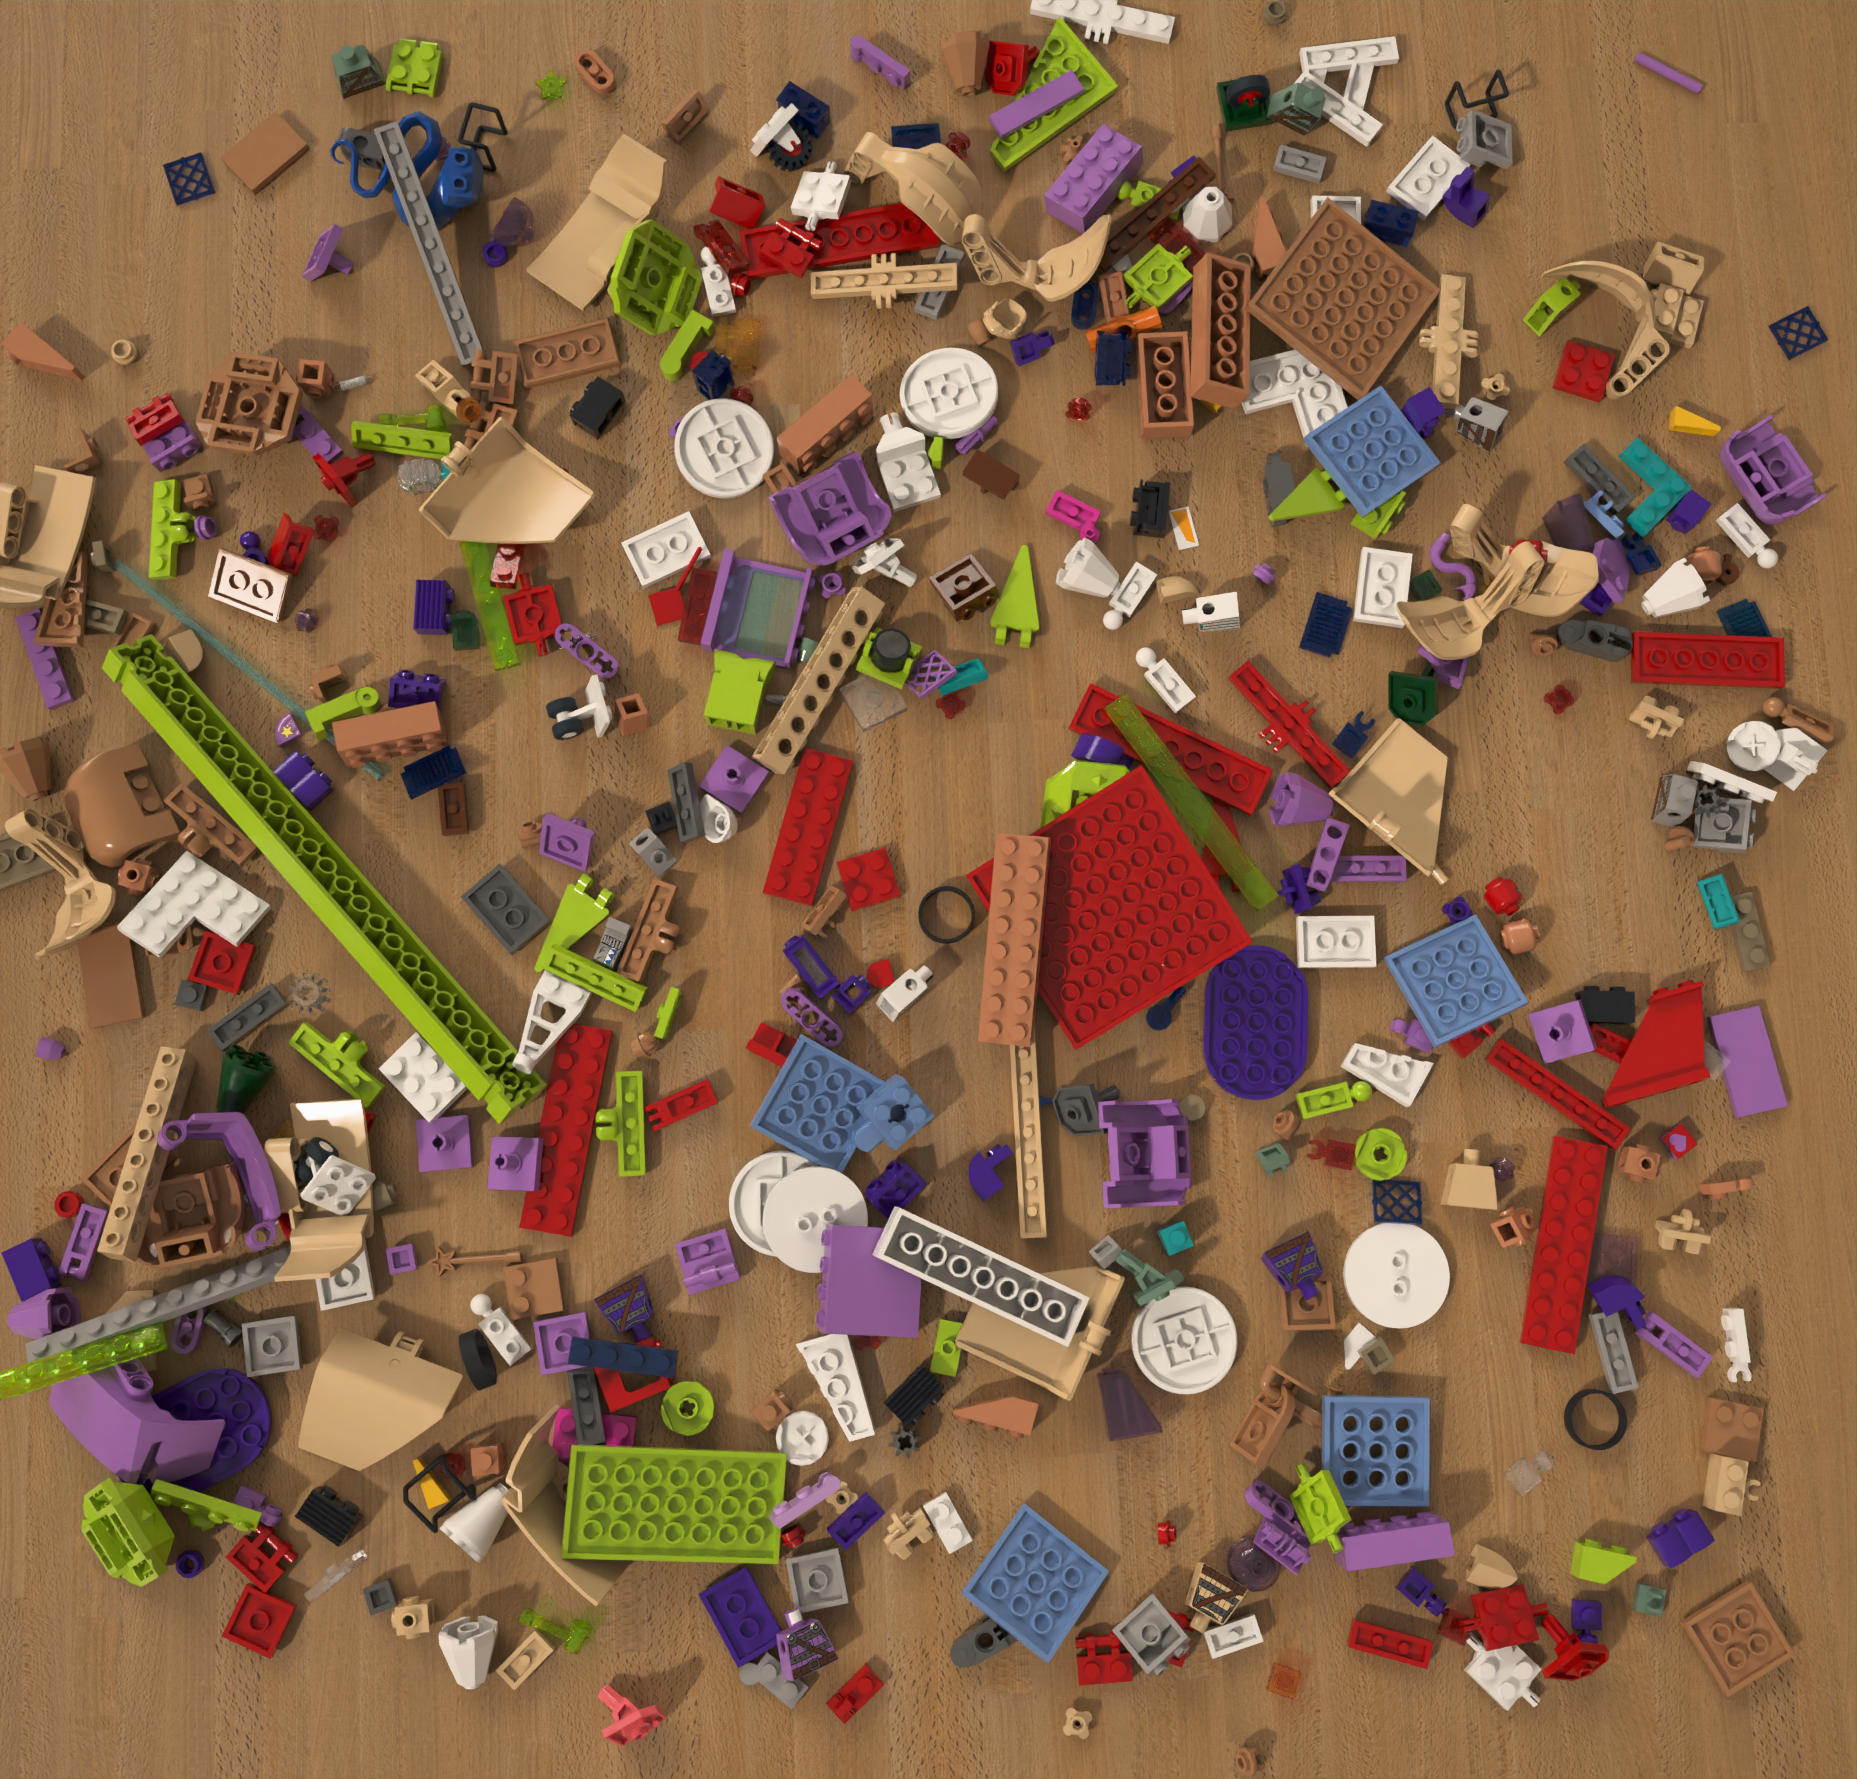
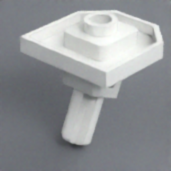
M888 537L880 544L876 542L871 544L864 550L865 554L852 566L856 574L862 575L874 569L886 577H893L908 587H911L917 578L914 572L900 565L899 559L894 554L904 546L901 539Z
M1797 728L1776 730L1781 743L1780 754L1776 761L1764 770L1794 791L1807 775L1817 773L1818 762L1828 750Z

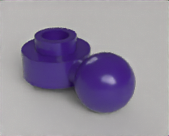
M253 531L244 532L240 537V545L243 549L247 550L243 556L269 565L268 558L260 550H257L261 542L258 534Z

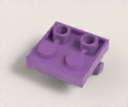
M726 1228L675 1244L684 1274L683 1282L685 1288H688L689 1295L741 1279Z

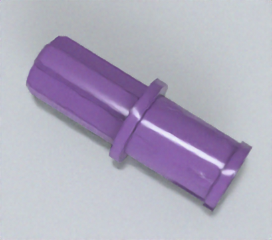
M992 414L990 419L981 428L964 436L955 446L958 452L966 455L979 442H983L985 440L984 437L998 425L996 417Z

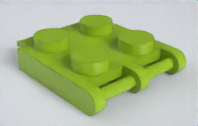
M400 38L399 45H393L386 80V91H406L409 95L421 93L435 98L443 60L439 44L421 41L419 48L417 40ZM394 83L407 84V86L394 85ZM415 86L428 87L429 89L415 88Z

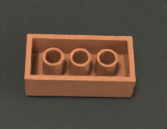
M1187 331L1138 333L1135 343L1141 439L1190 437L1194 427L1192 397H1190L1191 376Z
M850 374L777 437L780 456L799 476L804 472H811L816 467L819 459L823 456L828 457L840 441L844 442L853 435L855 428L869 422L873 414L872 394L853 374Z
M435 701L332 722L337 752L347 767L359 768L365 766L367 762H387L392 757L401 755L403 757H411L420 751L435 752L441 750L444 746H449L443 717Z

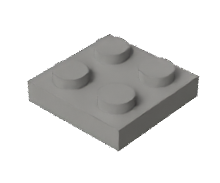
M298 1315L242 1324L247 1377L303 1369Z
M839 1546L785 1559L794 1607H799L801 1613L849 1603Z

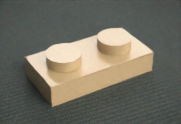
M536 1629L498 1667L496 1672L515 1690L551 1654L555 1647Z

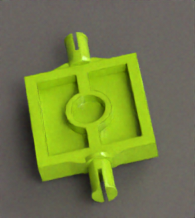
M1158 243L1124 274V281L1134 290V293L1125 299L1126 305L1132 308L1142 299L1151 307L1156 306L1157 311L1165 306L1193 279V275L1182 263L1183 260L1191 255V250L1184 246L1174 255Z
M1298 1464L1295 1466L1301 1483L1297 1490L1290 1494L1289 1497L1310 1545H1319L1327 1539L1333 1554L1339 1553L1344 1548L1337 1534L1340 1528L1352 1519L1329 1470H1321L1311 1477L1306 1464Z

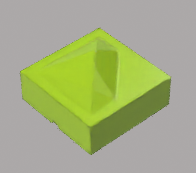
M934 437L928 451V455L932 460V469L941 470L943 437Z

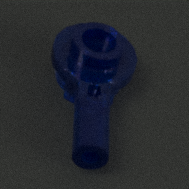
M1182 986L1174 990L1163 1005H1155L1148 1010L1146 1021L1150 1028L1161 1031L1170 1025L1172 1021L1170 1011L1186 993Z

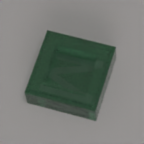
M1430 569L1409 582V589L1417 601L1428 600L1442 591L1441 586Z

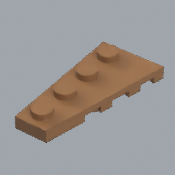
M78 551L70 576L60 598L56 600L46 598L33 641L39 646L83 648L88 555L83 551Z

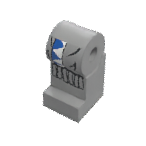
M609 917L593 962L614 970L634 928L631 925Z

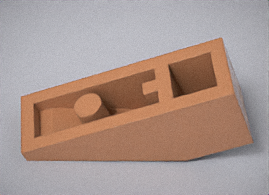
M22 322L1 342L8 350L5 355L17 365L22 362L30 369L83 380L85 377L75 366Z

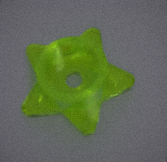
M549 70L544 79L536 80L535 83L542 89L541 96L545 100L547 98H562V87L567 80L555 77L553 72Z

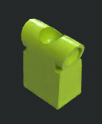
M715 649V672L704 711L706 724L756 735L764 701L763 697L765 696L766 687L774 674L777 662L761 658L743 659L735 653Z

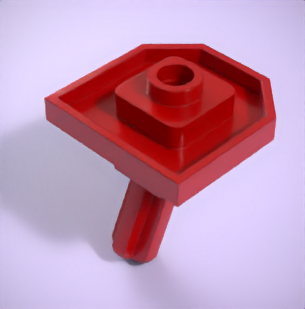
M989 40L990 46L987 55L985 79L993 93L1016 96L1026 84V76L1029 71L1028 65L1037 59L1040 50L1035 45L1029 47V45Z
M319 453L314 455L312 458L323 476L320 480L329 491L334 489L338 495L340 494L351 508L358 504L347 486L357 479L358 473L375 465L373 455L365 453L352 460L347 456L330 465Z
M1552 1614L1542 1620L1541 1625L1557 1644L1554 1650L1558 1656L1555 1661L1542 1670L1545 1678L1574 1681L1591 1675L1609 1660V1652L1604 1644L1582 1642L1575 1632L1569 1635Z

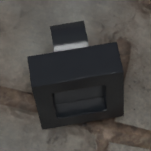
M669 802L645 811L655 835L677 828L676 818Z

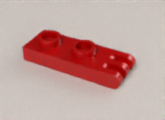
M706 1079L644 1107V1110L648 1113L656 1109L657 1113L648 1117L649 1122L660 1119L661 1123L655 1124L652 1127L653 1131L656 1132L719 1102L709 1079Z

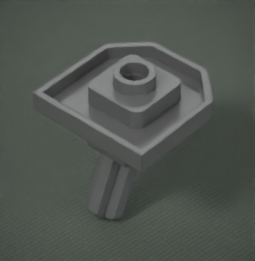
M1094 1083L1062 1085L1058 1088L1052 1100L1059 1124L1073 1136L1106 1134L1108 1128H1099L1098 1102L1114 1101L1119 1098L1120 1091L1116 1085H1110L1097 1092Z

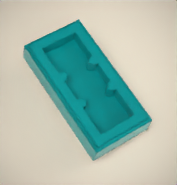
M979 658L957 665L954 668L958 673L938 687V690L943 696L989 679L987 671ZM932 676L933 681H936L937 676Z
M1723 874L1697 882L1714 930L1740 923Z

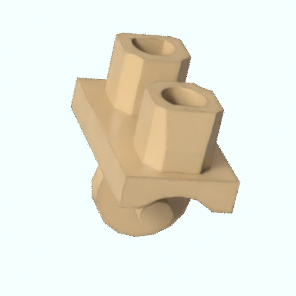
M1648 695L1645 696L1630 714L1629 720L1647 729V738L1653 739L1656 734L1671 738L1677 728L1683 725L1684 719L1679 717V709L1674 706H1666L1663 710L1656 707L1657 701L1655 698Z
M1683 1209L1680 1216L1672 1215L1671 1222L1656 1220L1655 1228L1659 1232L1658 1244L1663 1249L1675 1250L1677 1239L1684 1240L1683 1250L1685 1252L1699 1255L1703 1243L1710 1244L1711 1236L1705 1234L1704 1228L1699 1227L1700 1220L1692 1218V1212L1687 1209Z
M919 1508L912 1515L907 1511L901 1517L896 1512H893L891 1517L894 1522L887 1527L889 1533L883 1537V1540L892 1555L896 1553L905 1560L914 1551L909 1543L917 1536L922 1543H926L934 1534L926 1514Z

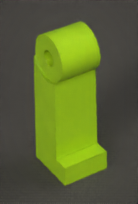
M691 310L661 358L660 368L666 380L677 381L682 377L683 367L702 337L705 335L711 338L714 334L715 327L712 320Z
M363 687L304 712L317 740L321 741L327 738L325 730L332 728V722L355 718L362 714H374L380 708V701L375 689Z

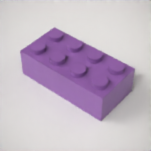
M1102 124L1044 194L1047 213L1080 233H1085L1117 197L1120 186L1125 181H1130L1143 165L1142 146Z
M1433 1511L1418 1512L1417 1517L1407 1518V1515H1395L1390 1517L1391 1521L1381 1522L1380 1519H1368L1364 1521V1525L1358 1526L1348 1522L1340 1528L1337 1534L1344 1550L1335 1553L1336 1562L1347 1572L1455 1556L1449 1522L1441 1518L1440 1515L1433 1514Z

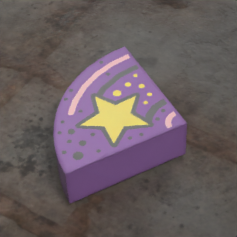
M290 712L281 718L276 727L275 737L279 747H283L303 736Z

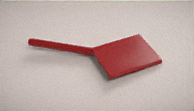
M701 547L697 548L676 588L648 595L657 626L688 618L680 589L702 551Z

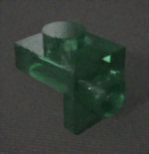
M467 610L456 611V614H450L449 621L452 623L453 649L455 651L480 649L479 620L475 614Z

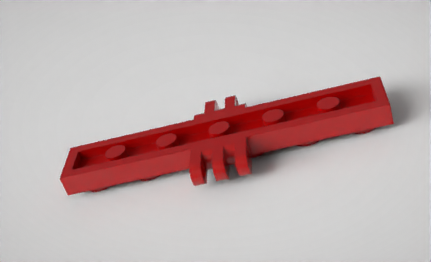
M1246 661L1229 676L1228 680L1270 724L1259 734V737L1262 739L1270 733L1272 736L1265 742L1268 746L1277 740L1279 744L1275 745L1272 749L1275 754L1288 743L1329 789H1332L1350 772L1346 765L1308 726L1312 722L1309 717L1316 710L1312 707L1306 713L1303 711L1309 704L1307 700L1299 706L1296 703L1290 706L1249 661Z

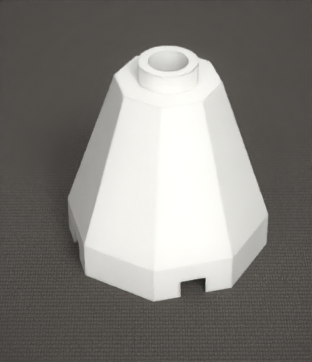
M1217 187L1203 188L1183 206V230L1187 234L1189 232L1197 243L1218 242L1232 228V204Z
M1087 538L1079 540L1064 560V563H1066L1065 570L1060 567L1056 579V584L1063 589L1103 598L1114 595L1120 586L1117 571L1097 546Z
M1685 558L1675 562L1642 596L1644 601L1641 602V606L1647 615L1652 614L1657 618L1696 610L1710 601L1709 596L1703 597L1702 593L1707 591L1696 569L1691 564L1688 566L1684 565L1687 562Z
M477 1616L479 1622H469L470 1617H461L444 1624L442 1632H439V1645L457 1684L465 1689L480 1687L488 1675L498 1635V1621L487 1616Z

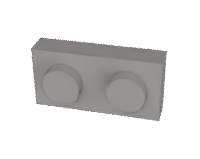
M1280 144L1272 171L1319 184L1327 157Z

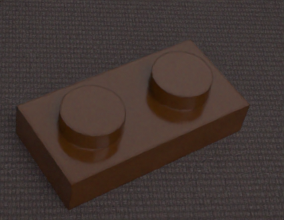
M465 783L438 785L442 835L469 834Z

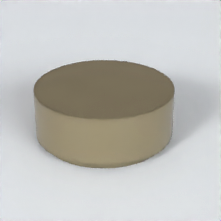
M1188 1095L1179 1103L1182 1116L1187 1115L1188 1121L1200 1119L1206 1110L1203 1099L1197 1095Z

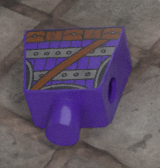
M1309 1231L1264 1252L1261 1257L1262 1262L1287 1293L1299 1288L1306 1301L1320 1294L1314 1280L1322 1275L1323 1269Z
M639 1275L594 1299L618 1334L630 1329L637 1343L651 1336L644 1321L655 1316L643 1275Z

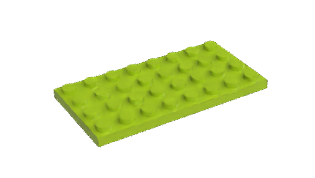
M571 1444L562 1539V1559L779 1564L781 1528L779 1529L774 1526L768 1515L774 1512L773 1508L777 1504L783 1502L787 1453Z

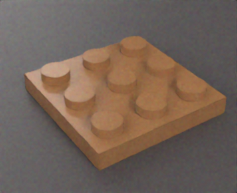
M1748 1580L1680 1621L1722 1693L1727 1697L1795 1656V1653L1752 1582Z

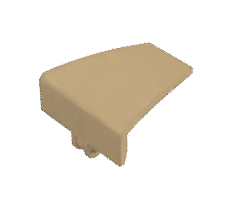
M499 417L471 450L457 441L454 444L455 448L447 457L443 456L441 462L451 473L419 508V512L444 537L450 540L503 544L556 542L596 495L587 486L525 442L504 418Z
M1398 718L1341 783L1328 794L1429 877L1433 873L1448 757Z
M1100 1266L1039 1273L1090 1298L1069 1347L972 1303L955 1340L957 1347L1007 1369L1071 1401L1092 1353L1101 1356L1102 1351L1100 1349L1107 1335L1110 1336L1111 1331L1104 1328V1325L1125 1278L1107 1269L1104 1270Z
M339 1329L318 1363L303 1416L298 1447L361 1471L398 1450L442 1419L462 1382L463 1375L419 1358L425 1340H414L405 1336L404 1332L399 1331L389 1347L345 1329Z

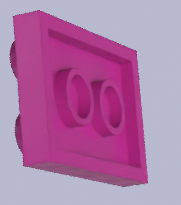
M560 1408L556 1415L552 1448L558 1452L559 1461L564 1465H569L571 1444H578L573 1409ZM601 1412L606 1445L634 1447L638 1416Z

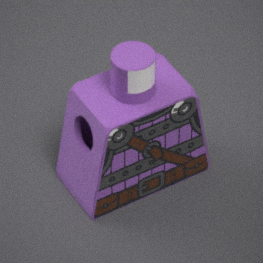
M799 1607L784 1613L789 1628L778 1632L776 1635L784 1679L795 1681L839 1659L818 1619L809 1618L803 1620Z

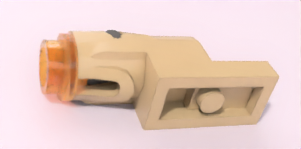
M432 360L415 375L418 381L431 391L434 397L460 421L470 423L479 419L481 408L478 401L462 388L455 377L437 362Z

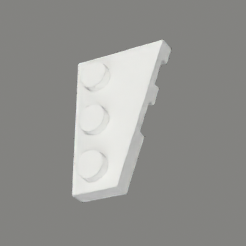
M1355 1043L1350 1048L1340 1067L1408 1108L1411 1106L1434 1063L1414 1060L1404 1055L1390 1054L1385 1050Z

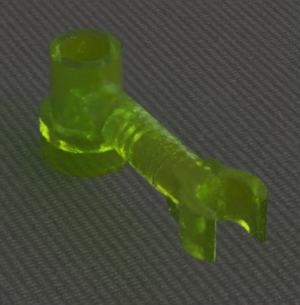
M437 404L428 405L426 413L410 415L382 413L378 415L379 424L398 426L425 423V430L446 431L445 419L442 417V407Z
M525 1608L522 1611L518 1620L519 1623L525 1626L538 1628L566 1641L564 1648L574 1654L580 1652L584 1640H588L593 1629L589 1623L573 1619L568 1630L542 1618L541 1615L529 1608Z

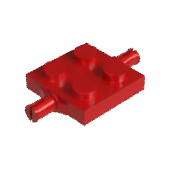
M524 573V576L520 574L518 577L522 589L514 594L503 596L513 641L516 646L535 643L538 656L542 657L543 653L546 656L549 652L545 640L554 637L557 627L562 624L552 584L541 587L531 586L529 573Z
M1524 1584L1470 1595L1474 1607V1618L1461 1620L1460 1626L1470 1624V1626L1463 1627L1461 1630L1465 1633L1477 1629L1482 1636L1486 1651L1540 1640L1535 1625V1617L1548 1615L1549 1609L1538 1611V1609L1547 1608L1546 1603L1531 1606Z

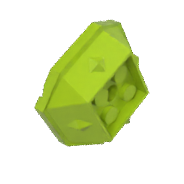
M645 220L627 230L619 255L614 259L615 267L607 291L613 301L614 313L647 334L658 335L683 325L693 309L703 277L699 268H696L693 254L685 241L656 221Z
M1081 760L1072 761L1046 780L1040 828L1125 776L1130 770L1125 765Z
M109 1477L84 1495L83 1510L85 1518L82 1520L81 1531L110 1576L118 1579L123 1577L129 1583L142 1587L168 1571L166 1563L175 1535L144 1485L113 1482Z

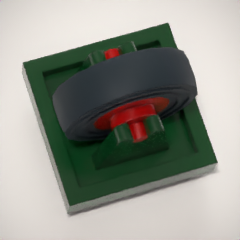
M1249 75L1240 77L1237 80L1217 83L1216 90L1225 132L1272 125L1273 120L1266 117L1270 104V84L1265 75Z

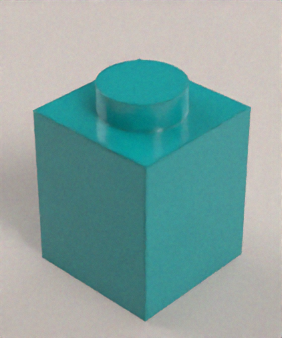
M1178 1221L1156 1230L1164 1252L1168 1256L1194 1246L1184 1221Z

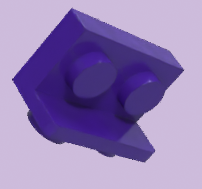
M399 670V672L390 677L388 707L404 708L435 701L441 712L442 688L446 686L447 680L439 679V675L436 674L419 676L414 675V671Z
M898 1157L886 1166L885 1171L877 1179L872 1180L868 1184L863 1195L889 1219L894 1206L904 1209L927 1183L902 1158Z

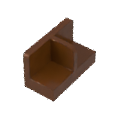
M977 449L963 470V476L981 486L983 494L988 490L1001 499H1005L1010 490L1014 491L1019 483L1020 474Z

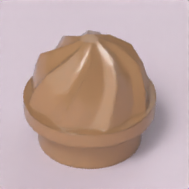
M640 1032L636 1034L635 1038L631 1039V1047L637 1057H649L657 1048V1039L649 1032Z

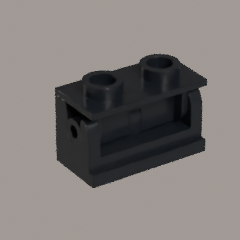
M597 376L594 382L591 381L586 386L584 396L580 401H576L570 410L569 416L573 425L576 426L577 424L579 428L598 440L625 403L623 392Z
M1141 479L1138 488L1134 487L1132 502L1136 503V511H1131L1130 526H1134L1133 535L1163 538L1167 521L1170 492L1169 482L1147 481L1145 486H1143V479Z
M1584 986V990L1575 993V995L1581 996L1577 997L1576 1000L1581 999L1588 1023L1615 1025L1635 1023V992L1625 991V987H1609V991H1600L1599 986Z

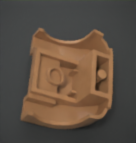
M138 743L107 751L90 758L74 770L65 786L64 803L86 852L92 860L94 859L98 863L108 866L109 869L121 867L130 854L145 846L162 841L177 840L180 833L170 810L165 809L147 771L148 763Z
M236 1162L161 1179L136 1261L151 1267L150 1269H159L213 1258L224 1254L238 1240L245 1220V1200Z

